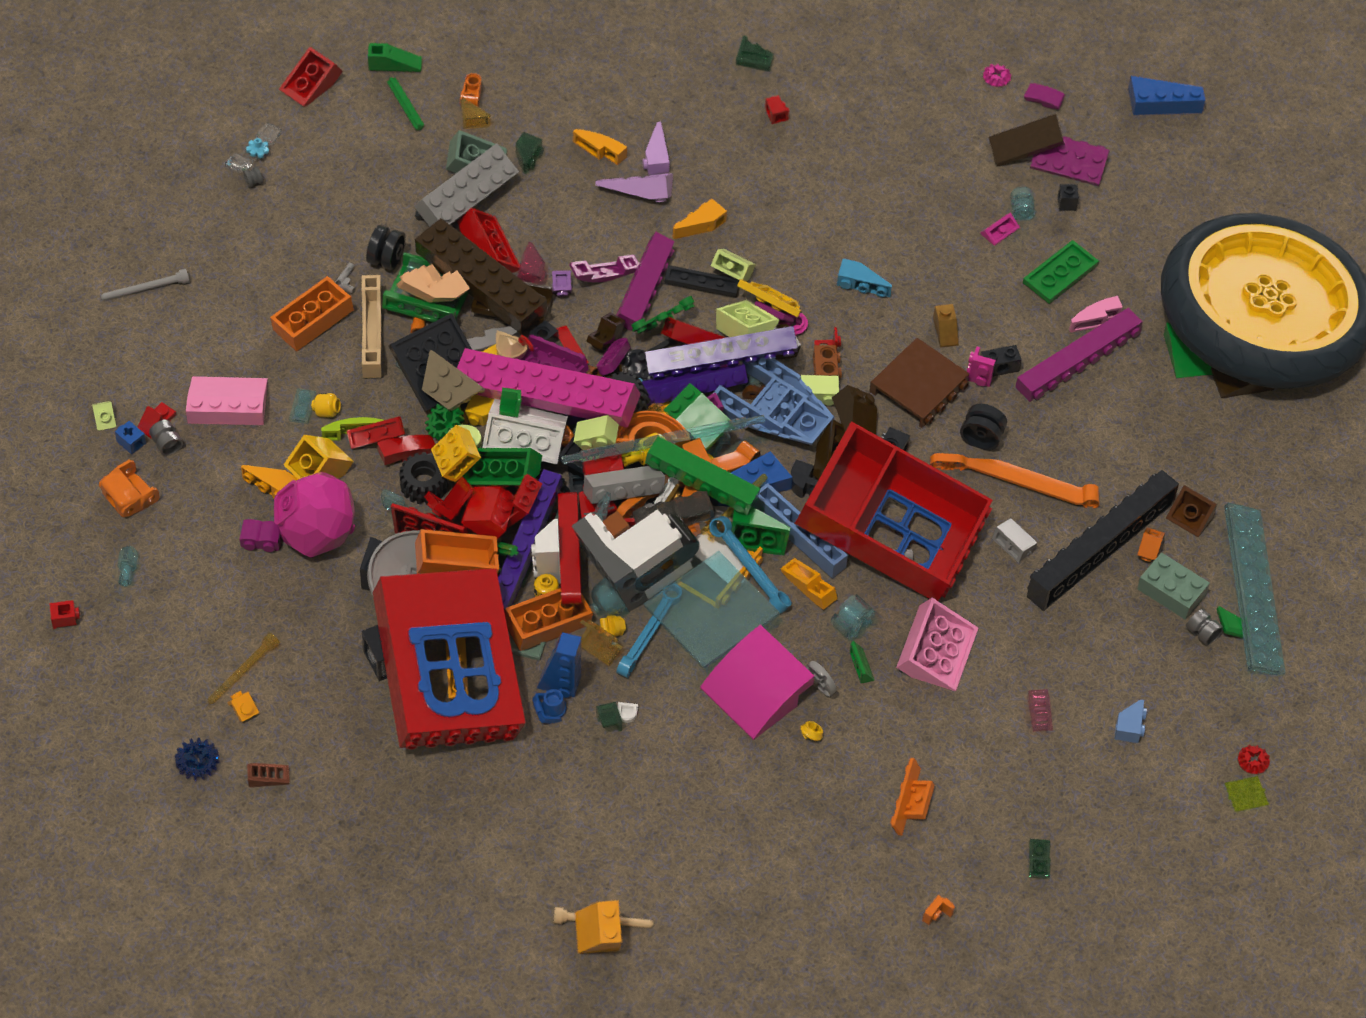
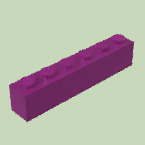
M656 231L646 246L616 316L626 320L624 328L630 331L633 329L631 324L643 319V313L646 314L651 304L648 302L655 296L657 290L654 288L660 284L663 278L660 274L665 272L669 264L666 262L667 258L670 259L674 252L672 247L675 241Z

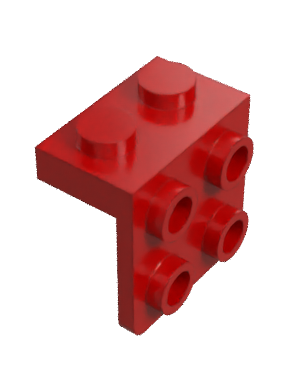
M461 477L444 500L430 491L424 497L428 501L427 505L432 509L433 513L439 517L444 515L452 520L458 516L465 501L472 497L473 487L464 477Z

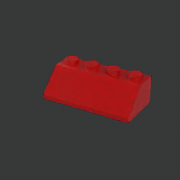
M470 208L457 221L460 232L506 269L512 273L522 270L495 216Z

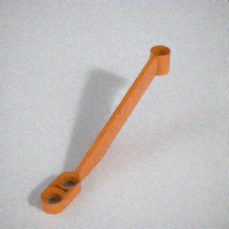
M744 440L737 447L736 451L711 459V462L731 472L759 458L761 452ZM665 474V484L668 483V479L670 478V477L667 476L666 474ZM680 481L678 485H680L681 489L685 487V484ZM659 494L628 498L616 511L623 518H630L643 507L648 499L657 497Z
M935 453L930 457V465L935 468H941V470L960 469V471L969 468L1075 505H1083L1084 508L1093 507L1095 509L1099 507V487L1095 484L1077 487L994 459L968 458L961 454Z

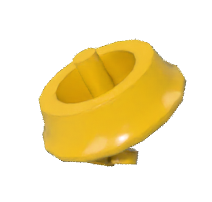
M807 721L801 725L800 730L805 740L809 738L820 741L823 738V729L817 723Z

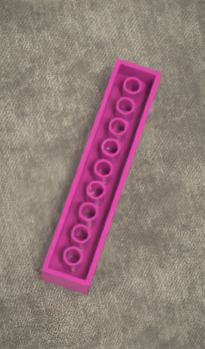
M466 348L457 366L460 371L486 389L483 393L479 392L476 395L500 400L502 387L521 390V405L586 419L608 415L619 426L623 427L629 426L641 395L634 383Z

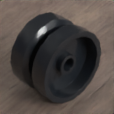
M378 225L369 240L366 261L369 264L376 266L381 264L385 269L394 270L404 251L405 233L399 230L391 232L389 227Z
M988 404L972 405L963 421L960 435L971 446L987 451L993 450L998 447L1002 434L1006 429V416L999 409Z

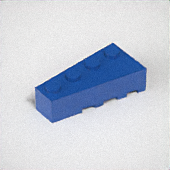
M1131 76L1128 91L1133 115L1193 114L1203 112L1205 104L1203 87Z
M771 451L731 472L759 488L767 483L777 492L791 490L793 477ZM707 495L714 506L730 507Z
M562 632L550 658L543 668L537 689L545 691L556 689L563 694L564 698L569 696L575 697L581 679L582 637Z

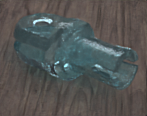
M130 545L121 548L117 567L120 569L118 583L122 586L131 585L132 571L137 568L138 553Z

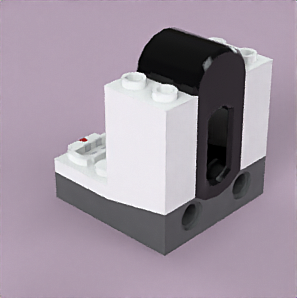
M658 509L616 539L596 514L593 516L592 513H589L572 525L587 557L628 612L636 609L693 569L690 561H692V557L698 552L700 546L698 539L678 514L666 515L664 513L662 515ZM670 559L673 561V564L666 570L661 569V566Z

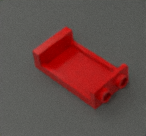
M529 474L524 476L514 495L515 497L511 503L513 508L507 528L529 514L542 486L541 482Z

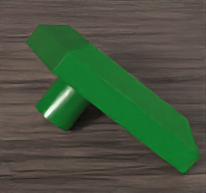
M1218 606L1216 610L1221 625L1224 628V633L1243 638L1244 619Z

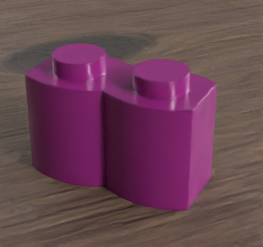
M243 520L239 539L241 547H244L246 550L263 549L266 552L279 550L282 537L278 525L274 521Z

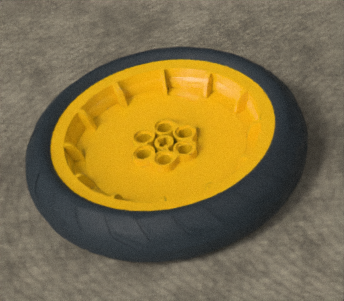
M1239 213L1221 216L1206 221L1189 231L1179 240L1166 259L1161 274V297L1163 308L1172 328L1179 339L1194 354L1209 366L1226 375L1253 385L1269 388L1292 389L1311 387L1339 377L1354 366L1366 352V275L1345 249L1308 225L1284 217L1260 213Z

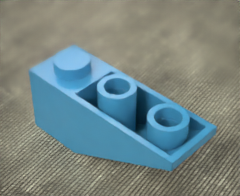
M847 259L842 260L837 286H841L844 289L859 290L862 293H873L879 297L891 296L892 285L861 262Z

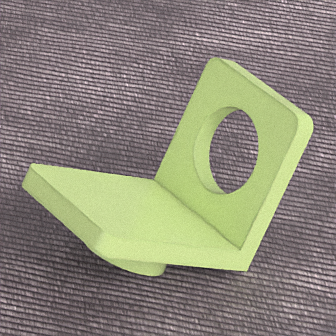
M111 401L92 404L97 430L115 428L116 423Z

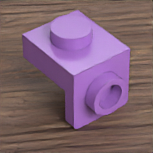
M570 270L552 271L553 294H557L558 297L568 296V293L572 292Z

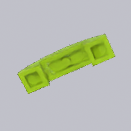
M369 417L343 419L322 427L321 434L323 438L339 441L341 440V434H347V430L383 420Z

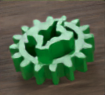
M437 404L436 409H431L432 414L427 415L429 420L425 422L427 425L425 429L432 438L440 441L455 425H461L460 421L464 420L461 415L464 412L460 407L450 411L443 405Z

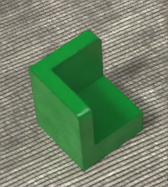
M502 387L499 414L518 417L521 405V390Z

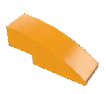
M579 129L573 131V142L598 160L605 156L616 165H619L627 158V146L619 141L591 131Z
M793 558L780 568L789 581L823 610L837 600L835 587L823 581L820 573L796 558Z

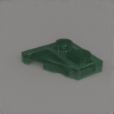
M743 35L736 57V65L770 71L774 54L763 49L758 43H751L748 41V37Z

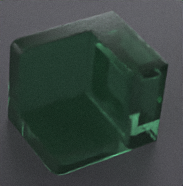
M616 702L596 706V717L598 722H601L603 728L616 725L618 732L622 731V719Z

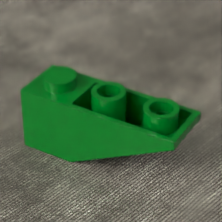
M369 43L368 70L421 72V56L386 43Z

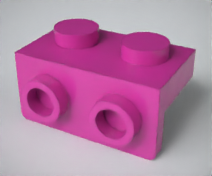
M977 346L975 352H971L967 372L970 374L968 381L974 382L979 386L990 387L995 360L980 356V347Z

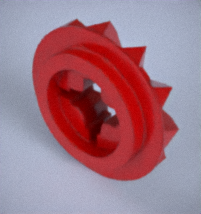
M1249 744L1239 752L1238 763L1244 771L1251 774H1260L1269 767L1270 755H1267L1266 750L1259 748L1258 745L1251 746ZM1258 755H1259L1257 761H1256V760H1253V761L1249 762L1250 759H1251V756H1252V757H1255V756H1258Z

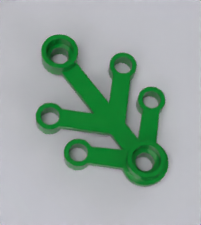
M692 296L684 298L678 302L679 305L658 314L648 321H645L644 318L631 324L632 332L637 331L640 334L647 329H654L658 326L656 321L665 322L668 316L674 318L672 313L675 315L683 310L688 311L695 307Z

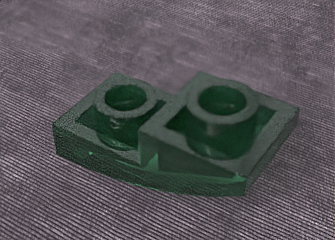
M1029 839V877L1050 878V840Z

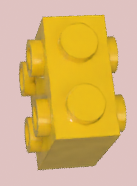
M455 425L431 449L442 477L457 482L481 458L470 431L458 425Z

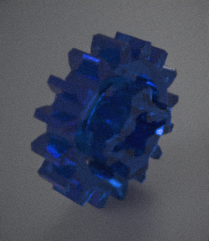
M199 737L197 742H194L192 738L189 739V744L183 742V749L177 748L178 754L175 755L176 768L179 769L180 774L185 773L187 779L193 776L194 780H197L198 776L205 779V774L211 776L212 770H217V763H219L218 749H215V744L209 745L208 739L201 742Z

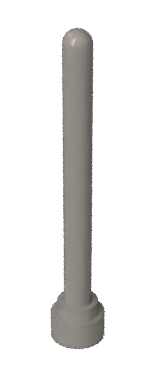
M182 269L173 276L103 293L101 298L102 300H109L176 282L183 285L190 283L187 270Z

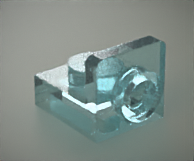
M387 489L382 491L381 504L386 509L391 510L392 503L405 506L403 497Z

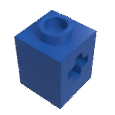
M130 421L119 426L115 431L116 441L130 454L135 453L146 444L145 434Z

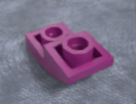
M1030 83L1024 98L1027 101L1042 103V106L1045 108L1059 109L1065 94L1044 85Z

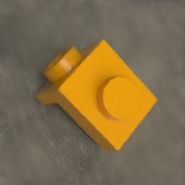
M242 691L231 695L232 700L227 702L229 706L233 707L240 722L260 713L249 692L242 693Z

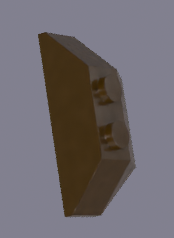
M834 419L830 421L817 443L813 475L818 479L821 477L845 433L842 424Z

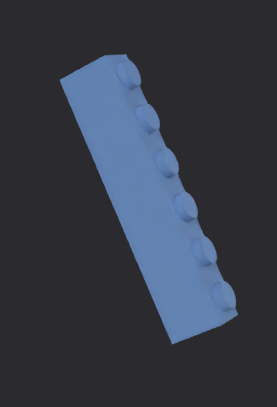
M769 483L761 487L758 499L753 505L754 508L789 526L790 533L788 539L831 578L846 568L848 555L843 550L794 524L800 511Z

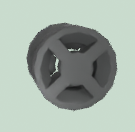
M257 166L253 167L250 171H243L244 180L249 188L253 187L254 184H263V178Z

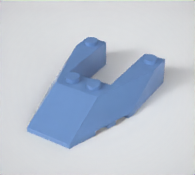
M759 358L753 363L742 361L745 364L746 373L766 385L751 404L721 385L714 391L724 406L722 412L732 422L809 445L814 444L827 428L830 421L834 419L832 413L821 400L817 399L811 388L806 386L801 380V376L775 359L765 360V358Z

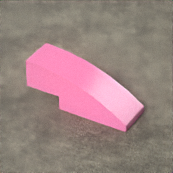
M1115 296L1098 301L1079 312L1071 320L1070 333L1096 328L1106 322V320L1119 314L1122 311L1119 297Z

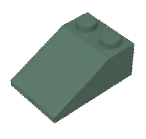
M458 130L449 143L446 170L458 173L495 144ZM500 146V148L506 154L507 148Z

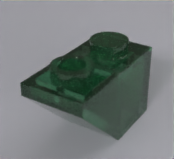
M523 132L515 144V155L523 173L527 174L530 169L532 170L535 167L537 157L542 156L544 147L543 139Z

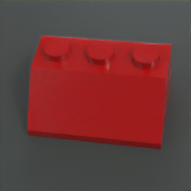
M501 486L473 487V495L467 502L461 523L477 535L495 536L498 539L506 531L513 508L511 503L515 496Z

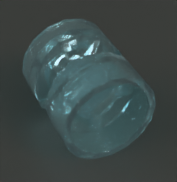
M1027 187L1014 189L1010 194L1013 217L1015 220L1032 219L1036 214L1033 191Z

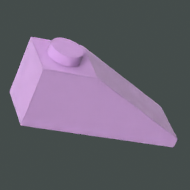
M657 122L645 151V158L642 159L643 169H647L648 175L669 173L670 162L661 122Z

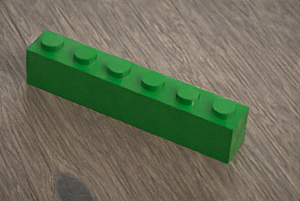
M659 436L647 453L645 463L651 468L658 469L667 476L683 482L686 486H691L702 494L711 496L718 502L734 508L737 512L748 515L758 499L761 488Z

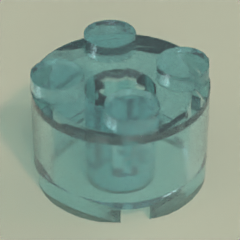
M853 594L839 607L841 610L838 615L834 613L830 623L848 639L853 641L859 635V630L862 627L867 629L873 622L871 618L875 615L876 611L859 595Z

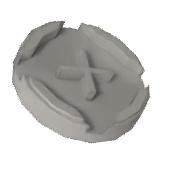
M811 661L806 665V668L814 675L815 682L819 684L817 688L824 695L830 696L837 691L833 679L819 663Z

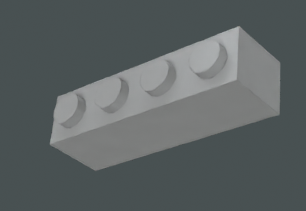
M650 466L584 475L583 492L592 504L664 493L665 475L662 471L653 469Z

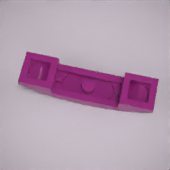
M633 254L618 256L616 262L588 265L587 261L571 262L569 266L576 279L585 282H607L635 273L639 262Z

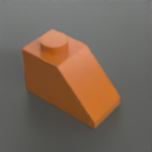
M1147 527L1137 555L1141 556L1142 560L1148 562L1155 560L1165 533Z

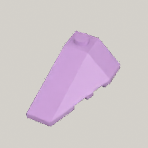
M673 173L645 176V178L634 176L627 179H603L596 181V185L647 199H655L656 202H664L666 198L671 197Z

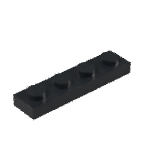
M668 265L664 284L735 298L739 288L737 286L739 280L736 278Z

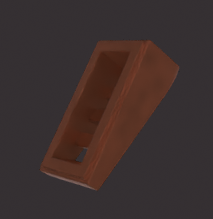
M247 764L249 787L290 785L289 765ZM275 771V778H271V772ZM279 771H283V779L279 778ZM262 772H266V777H263Z

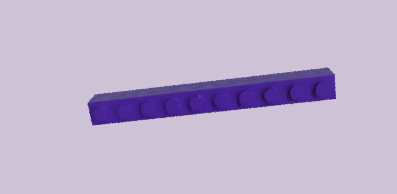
M739 362L736 366L725 364L720 365L718 369L702 368V371L696 373L685 371L682 375L672 376L671 374L661 379L642 381L649 394L648 398L650 401L647 405L652 406L674 400L689 383L700 392L706 393L716 390L719 385L724 388L747 383L748 379L745 364ZM562 414L568 416L566 424L568 426L586 420V418Z

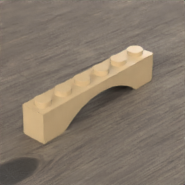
M362 275L363 378H382L380 275Z

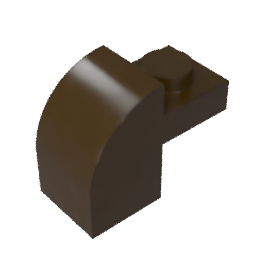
M611 312L601 317L598 329L588 335L586 342L596 349L608 350L611 344L619 339L626 320Z

